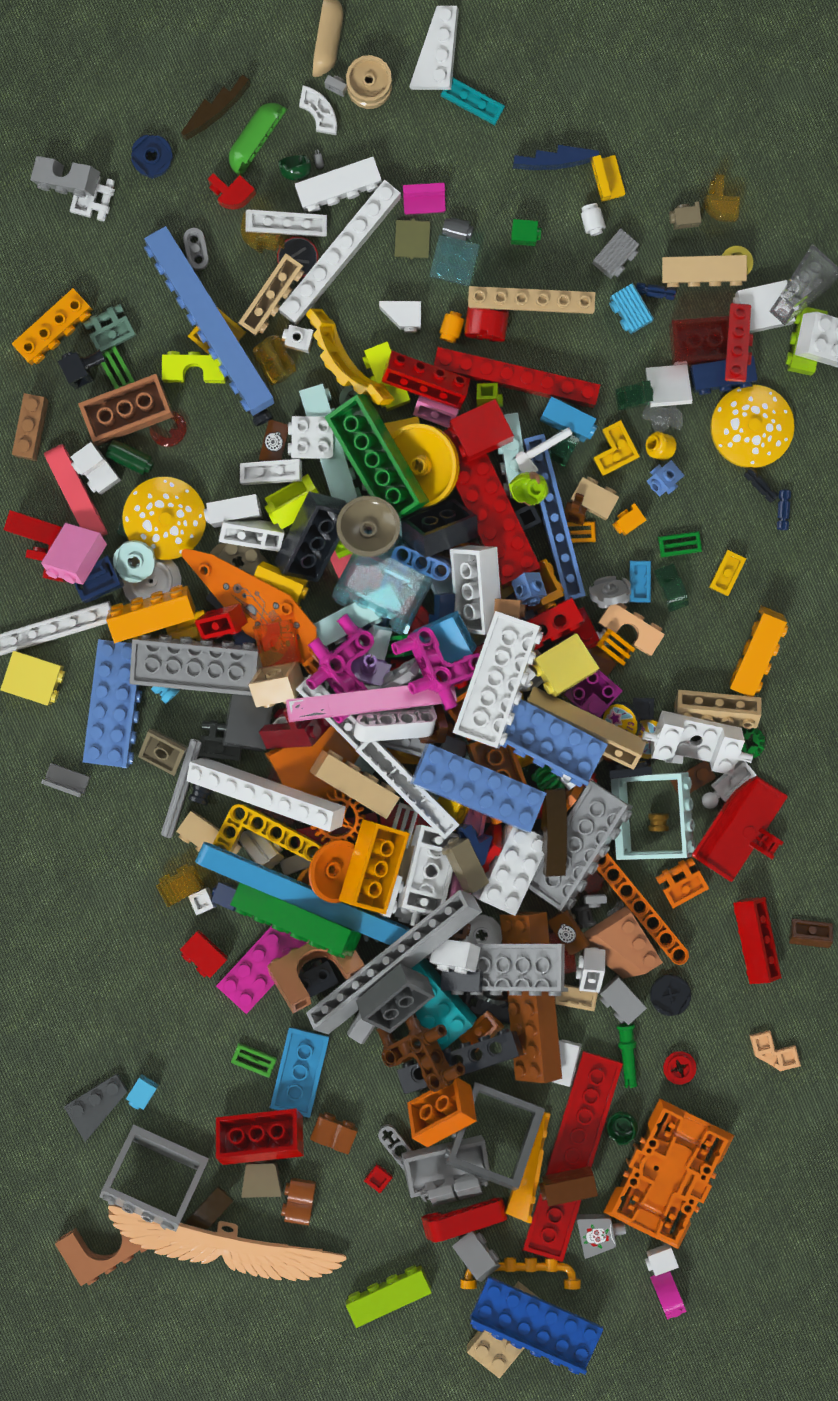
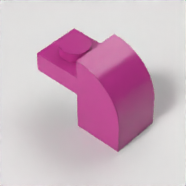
M668 1271L657 1276H651V1281L667 1320L685 1313V1306L671 1272Z

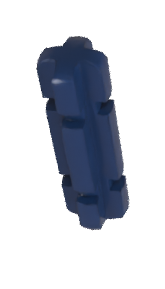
M637 283L635 287L640 295L646 294V296L665 297V299L674 300L676 295V289L670 287L665 289L664 286L648 284L646 286L645 283Z
M780 490L777 530L786 531L789 529V521L787 520L790 516L789 499H791V491Z

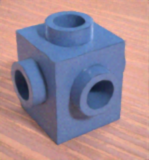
M670 460L663 467L659 464L650 472L653 476L647 482L651 489L660 497L665 492L669 495L678 487L676 483L684 477V474Z
M524 572L511 582L517 600H522L524 605L530 607L538 605L540 600L547 596L540 572Z

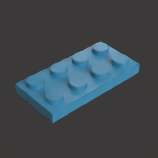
M289 1026L270 1109L287 1110L297 1108L304 1117L310 1118L330 1036Z

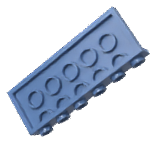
M98 639L83 763L129 768V764H133L134 752H131V747L136 742L137 732H134V724L138 723L139 711H136L137 703L141 702L142 691L139 690V685L130 684L132 643H114V641Z
M521 699L519 705H514L512 713H515L512 725H507L505 733L508 734L505 745L502 747L506 748L509 745L515 748L513 753L523 758L526 755L534 758L532 762L542 768L546 764L553 768L551 772L562 778L565 774L571 778V783L579 787L582 784L588 786L589 780L608 744Z

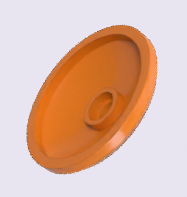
M333 840L325 843L314 854L309 867V882L312 890L320 899L330 903L341 902L339 897L355 847L353 843L345 840Z

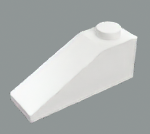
M264 520L223 521L218 541L279 552L282 546L284 530H281L278 523L274 525L273 522Z

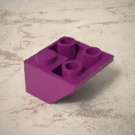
M598 669L596 673L568 689L564 695L576 707L600 717L623 690Z

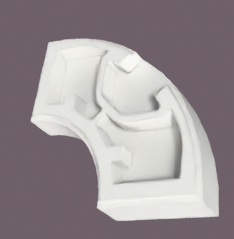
M303 86L299 107L307 110L314 117L316 132L337 135L336 116L330 103L320 92Z

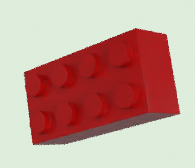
M297 1108L216 1117V1159L222 1165L304 1156L303 1115Z

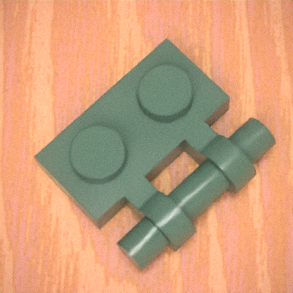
M121 304L115 307L111 306L106 309L107 311L98 316L93 315L90 317V320L83 323L87 330L95 327L96 331L89 334L97 351L100 349L104 353L106 350L136 336L127 316L120 319L117 317L118 314L124 312ZM111 318L113 323L102 328L100 323Z

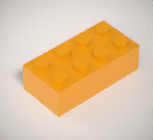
M177 585L172 587L169 592L163 593L158 591L152 593L151 597L146 599L138 597L131 600L129 604L123 605V603L111 606V609L108 610L106 621L113 641L117 643L195 619L196 608L188 586Z
M362 820L339 901L386 915L410 833Z

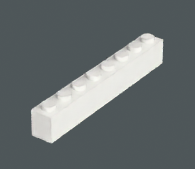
M384 180L279 308L280 313L295 326L299 324L308 310L313 307L401 199V193Z
M205 757L190 761L187 781L329 832L342 827L346 806Z

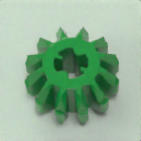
M544 765L543 768L539 767L531 775L534 784L543 792L544 789H565L561 780L556 774L551 772L552 769L547 765Z

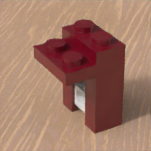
M299 694L296 698L304 697L301 694ZM282 708L274 714L277 720L273 724L264 725L260 729L259 734L266 749L310 747L319 740L331 724L325 718L289 722L287 708Z

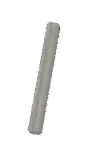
M191 739L166 815L161 835L166 838L173 837L190 784L187 781L189 763L198 758L202 742L197 739Z

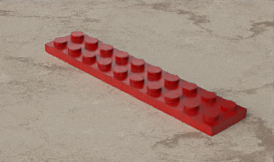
M582 1051L545 1175L587 1166L592 1167L621 1072L622 1062ZM540 1191L523 1250L563 1262L581 1200L548 1206L547 1200H542Z

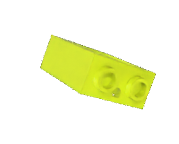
M308 474L302 477V481L292 482L265 498L268 504L265 506V509L273 524L278 523L281 530L294 522L308 492L318 493Z

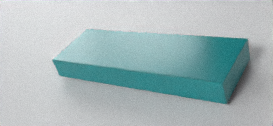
M453 77L451 90H443L441 93V97L494 126L505 108V105Z

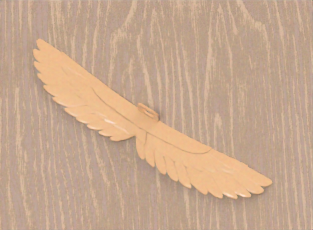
M118 1205L108 1206V1209L112 1212L108 1216L114 1222L113 1226L121 1230V1235L130 1237V1242L139 1244L144 1249H156L154 1253L159 1255H167L170 1258L179 1257L178 1260L190 1259V1262L201 1261V1264H206L222 1255L225 1263L234 1271L237 1269L244 1274L247 1271L253 1276L259 1274L267 1279L270 1276L275 1280H282V1277L292 1281H296L297 1278L310 1280V1277H322V1274H330L333 1272L332 1269L342 1267L340 1262L346 1260V1255L323 1251V1249L288 1246L287 1244L237 1237L238 1226L229 1222L219 1221L217 1232L180 1223L175 1232L167 1228L164 1230L158 1223L147 1222L136 1213H127ZM228 1226L233 1229V1232H226L222 1227Z

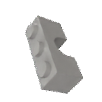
M36 156L30 180L37 184V188L44 191H49L51 188L61 194L72 192L73 195L85 198L86 195L94 196L100 175L98 170L89 165L72 163L70 172L62 177L64 165L55 159Z

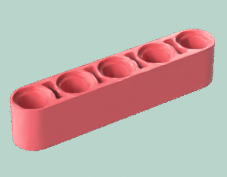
M60 444L44 452V456L79 526L99 532L102 537L107 535L108 532L79 474L71 465L73 462L65 446Z

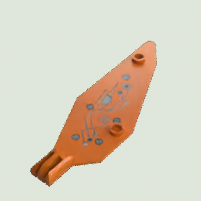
M192 549L182 550V557L223 607L241 604L248 621L241 629L248 636L260 641L259 639L263 638L268 632V623L280 621L281 633L273 649L285 655L292 642L294 624L302 659L298 660L299 663L302 664L309 674L313 675L318 671L319 659L308 646L310 642L317 638V627L289 594L213 554ZM204 567L208 569V573L205 572Z

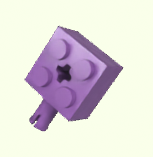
M371 654L363 655L351 663L350 667L353 674L360 682L368 685L382 686L384 676L391 669V664H388L385 660L377 659L374 655L370 658Z

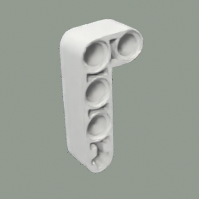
M433 705L411 707L410 710L362 713L356 718L354 737L361 742L430 737L434 732L437 715Z

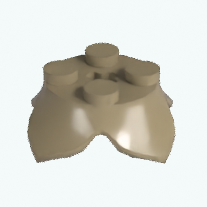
M220 543L210 552V554L236 566L234 560L242 557L244 565L239 568L253 576L257 566L262 561L268 563L267 559L261 555L259 548Z

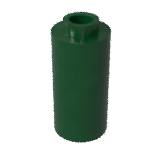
M116 439L112 440L105 456L141 475L149 474L154 465L151 456Z

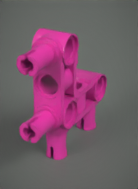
M346 613L337 622L348 635V639L334 651L329 652L319 637L308 644L319 659L318 671L306 680V684L312 690L316 689L324 681L328 682L336 694L368 690L364 683L360 682L353 674L350 666L354 660L369 651L374 644V637L370 632L364 631L360 627L358 628ZM330 663L334 665L335 670L332 669ZM350 715L333 717V719L340 724Z
M422 627L418 631L410 633L406 639L392 643L391 648L395 655L412 650L423 675V678L408 683L411 694L427 689L439 694L445 710L457 706L450 688L472 679L475 671L472 662L477 665L480 653L464 656L454 663H447L440 652V644L434 632L427 627ZM419 636H422L424 638L425 643H423L420 640ZM436 675L440 676L442 682L438 681Z

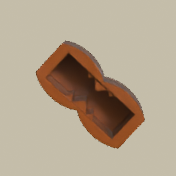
M324 1112V1114L319 1113L310 1135V1140L336 1151L349 1154L358 1132V1128L354 1127L355 1123L348 1120L338 1121L335 1119V1115Z
M291 1178L290 1183L286 1182L284 1195H288L287 1203H283L281 1216H285L284 1222L309 1226L316 1181Z

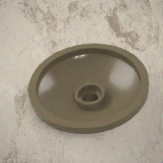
M362 496L351 500L341 509L336 524L337 534L343 546L350 552L363 557H374L384 554L394 546L400 534V519L394 507L387 501L374 496ZM371 530L372 533L366 534L364 531Z

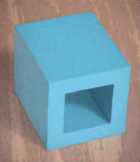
M141 1074L126 1098L129 1101V1105L139 1110L141 1108L144 1110L159 1085Z

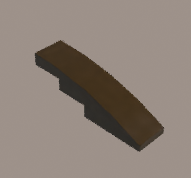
M241 75L231 91L223 87L212 104L204 99L182 130L181 135L183 139L189 140L219 120L238 102L250 87L249 79Z
M544 789L546 796L543 801L541 829L543 830L542 852L545 854L543 874L545 877L566 876L567 807L565 789Z
M218 1185L183 1224L207 1230L234 1199Z

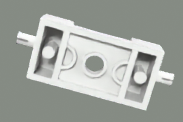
M662 711L654 733L644 731L642 735V740L651 741L650 750L653 759L672 762L674 755L708 761L712 771L732 775L735 765L739 760L751 763L753 759V754L741 752L745 742L742 728L672 712ZM696 735L702 737L699 741L690 740Z
M416 825L411 846H415L405 887L403 886L402 892L399 893L397 907L407 909L413 913L410 922L411 926L419 923L421 915H429L446 901L453 869L446 855H443L441 851L443 847L448 845V841L458 837V834L451 833L444 840L432 827ZM429 865H433L436 869L433 877H428L426 874V868Z

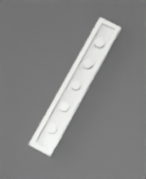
M107 601L1 633L0 656L107 624L106 618L108 610L111 609V603Z

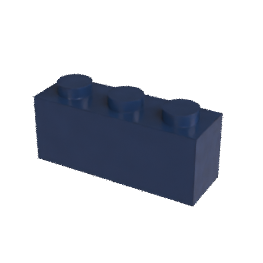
M754 356L751 358V365H747L746 382L725 380L726 360L692 365L689 368L693 393L699 392V395L711 394V390L719 389L720 392L730 391L734 386H740V389L753 387L752 384L757 381Z

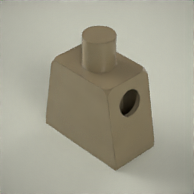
M277 1160L247 1162L242 1198L281 1197L282 1184Z

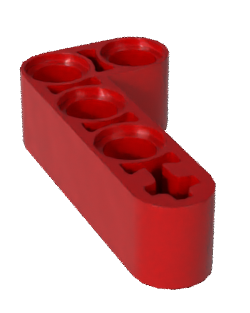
M497 1197L445 1214L437 1212L426 1214L421 1217L426 1239L432 1242H441L503 1222L508 1218L503 1198Z

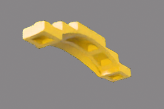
M310 308L306 316L310 319V324L317 329L313 336L317 340L318 346L324 350L320 357L324 361L325 367L336 376L337 382L342 386H353L357 394H367L377 405H390L394 398L386 389V386L366 377L351 361L340 341L335 323L323 309Z

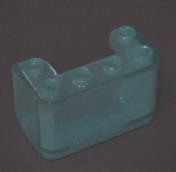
M352 553L334 588L332 598L343 606L355 601L359 607L363 609L369 608L375 611V614L381 618H389V624L394 632L407 635L429 592L432 580L426 575L384 554L374 557H363Z

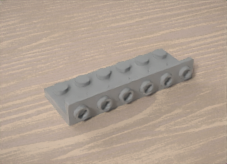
M150 633L132 639L130 684L252 696L248 684L257 672L260 647L255 646L254 643H243V645H236L233 641L215 643L212 639L195 641L191 637H180V639H174L170 635L153 637Z
M590 780L567 817L566 876L545 877L543 874V855L529 885V889L558 910H570L577 901L575 899L577 894L582 892L587 886L588 882L586 880L589 875H593L597 870L599 859L608 853L610 849L608 845L611 840H615L620 834V826L623 822H627L632 815L631 809L633 806L625 803Z
M474 944L481 947L476 971H483L482 993L470 992V995H483V991H490V995H502V991H509V995L522 996V991H529V996H542V992H549V996H561V992H568V988L564 987L565 944ZM451 991V995H464V992Z

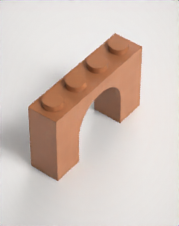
M308 941L304 946L292 949L282 958L272 960L267 965L269 975L294 1014L311 1004L310 995L299 979V973L304 964L315 958L329 959L337 965L345 980H348L365 966L356 950L352 957L345 956V958H341L327 953L328 948L323 950L309 945Z
M76 1228L58 1238L55 1243L80 1286L86 1283L91 1285L99 1279L98 1276L104 1272L109 1274L117 1268L115 1265L118 1263H127L134 1258L133 1254L140 1251L143 1253L148 1250L141 1248L139 1244L130 1242V1237L122 1235L121 1247L116 1252L109 1255H99L87 1247Z

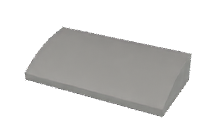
M482 1135L462 1139L456 1158L490 1171L485 1140ZM452 1142L401 1153L411 1198L426 1194L428 1190L448 1185L453 1186L456 1179L473 1175L445 1164L447 1159L444 1157L448 1145H452Z

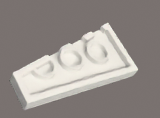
M457 6L436 7L409 86L411 90H451L459 13Z

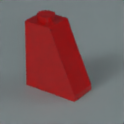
M11 510L4 526V530L9 533L51 546L63 528Z

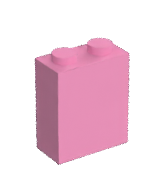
M65 523L41 564L45 568L46 574L55 579L59 577L71 584L78 583L83 585L107 544L99 532Z

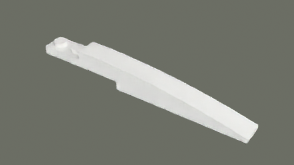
M312 674L296 688L304 698L331 694L322 684L314 690L308 687L306 680ZM350 715L340 724L333 717L325 718L356 749V752L444 840L460 825L427 790L410 784L413 775L379 741L361 742L354 737L356 717L354 715Z

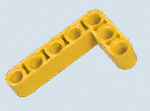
M246 804L232 806L213 842V845H223L227 851L233 853L244 829L247 828L308 861H311L313 858L309 853L310 848L316 846L319 849L323 846L321 843ZM239 807L245 811L243 819H239L236 816V810ZM257 817L263 820V827L260 829L254 825ZM229 826L235 829L236 833L233 838H230L226 833ZM275 827H279L282 830L280 838L273 836L272 831ZM294 836L300 839L301 843L298 848H294L291 844V839Z

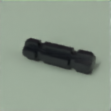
M751 467L744 473V477L748 481H752L751 484L762 495H765L768 502L772 503L778 498L777 492L774 489H770L771 486L760 475H757L754 468Z

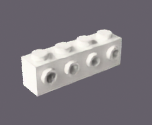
M370 157L295 183V188L303 211L312 213L318 211L320 206L338 204L340 199L346 197L353 199L359 196L360 192L366 190L367 192H373L380 186L382 180L374 157Z

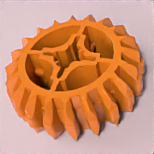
M338 789L334 790L335 796H331L330 791H326L328 797L326 800L344 802L342 805L346 806L345 813L349 805L355 813L354 824L349 822L345 818L344 813L342 826L350 830L343 834H332V831L329 832L318 828L319 830L315 832V836L317 837L322 833L321 842H324L326 838H330L329 842L342 839L348 841L349 836L355 841L356 837L353 833H359L360 829L357 827H361L362 823L359 819L366 818L365 814H359V812L364 810V806L357 808L356 805L359 802L356 800L352 802L353 798H346V794L343 792L342 796H338Z

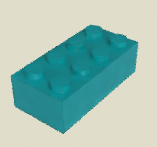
M424 958L411 969L428 977L435 997L415 1012L421 1026L426 1027V1029H431L439 1024L445 1026L447 1034L437 1040L441 1050H443L474 1025L477 1017L458 995H451V991L441 990V975Z

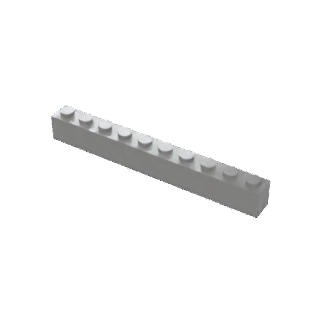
M462 890L457 891L310 1009L306 1014L313 1030L326 1034L331 1033L359 1010L356 1000L401 963L409 968L414 967L482 913L474 896Z

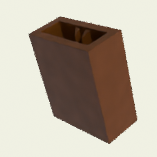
M590 1166L542 1176L543 1182L539 1183L542 1200H547L548 1206L598 1196L594 1175Z

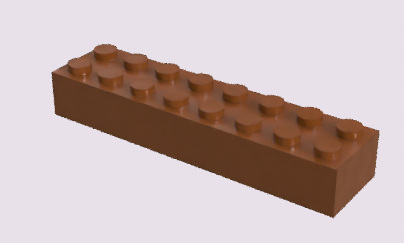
M517 912L515 916L509 913L500 915L502 944H550L547 912ZM507 991L510 1030L517 1031L524 1055L513 1058L515 1080L548 1083L562 1079L555 996H549V992H542V996H529V991H522V996L509 995V991Z

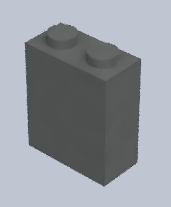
M232 694L229 701L222 745L264 752L266 747L259 731L264 725L270 724L273 706L264 708V706L256 707L253 697Z

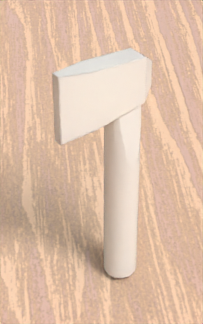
M568 427L527 452L521 451L516 454L515 459L521 472H537L539 469L531 459L571 436L572 430Z

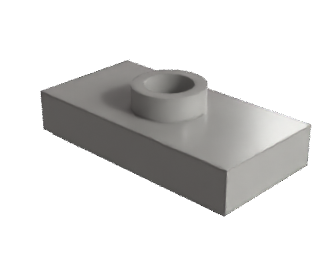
M604 894L584 895L583 903L589 904V908L601 907V903H607V896Z

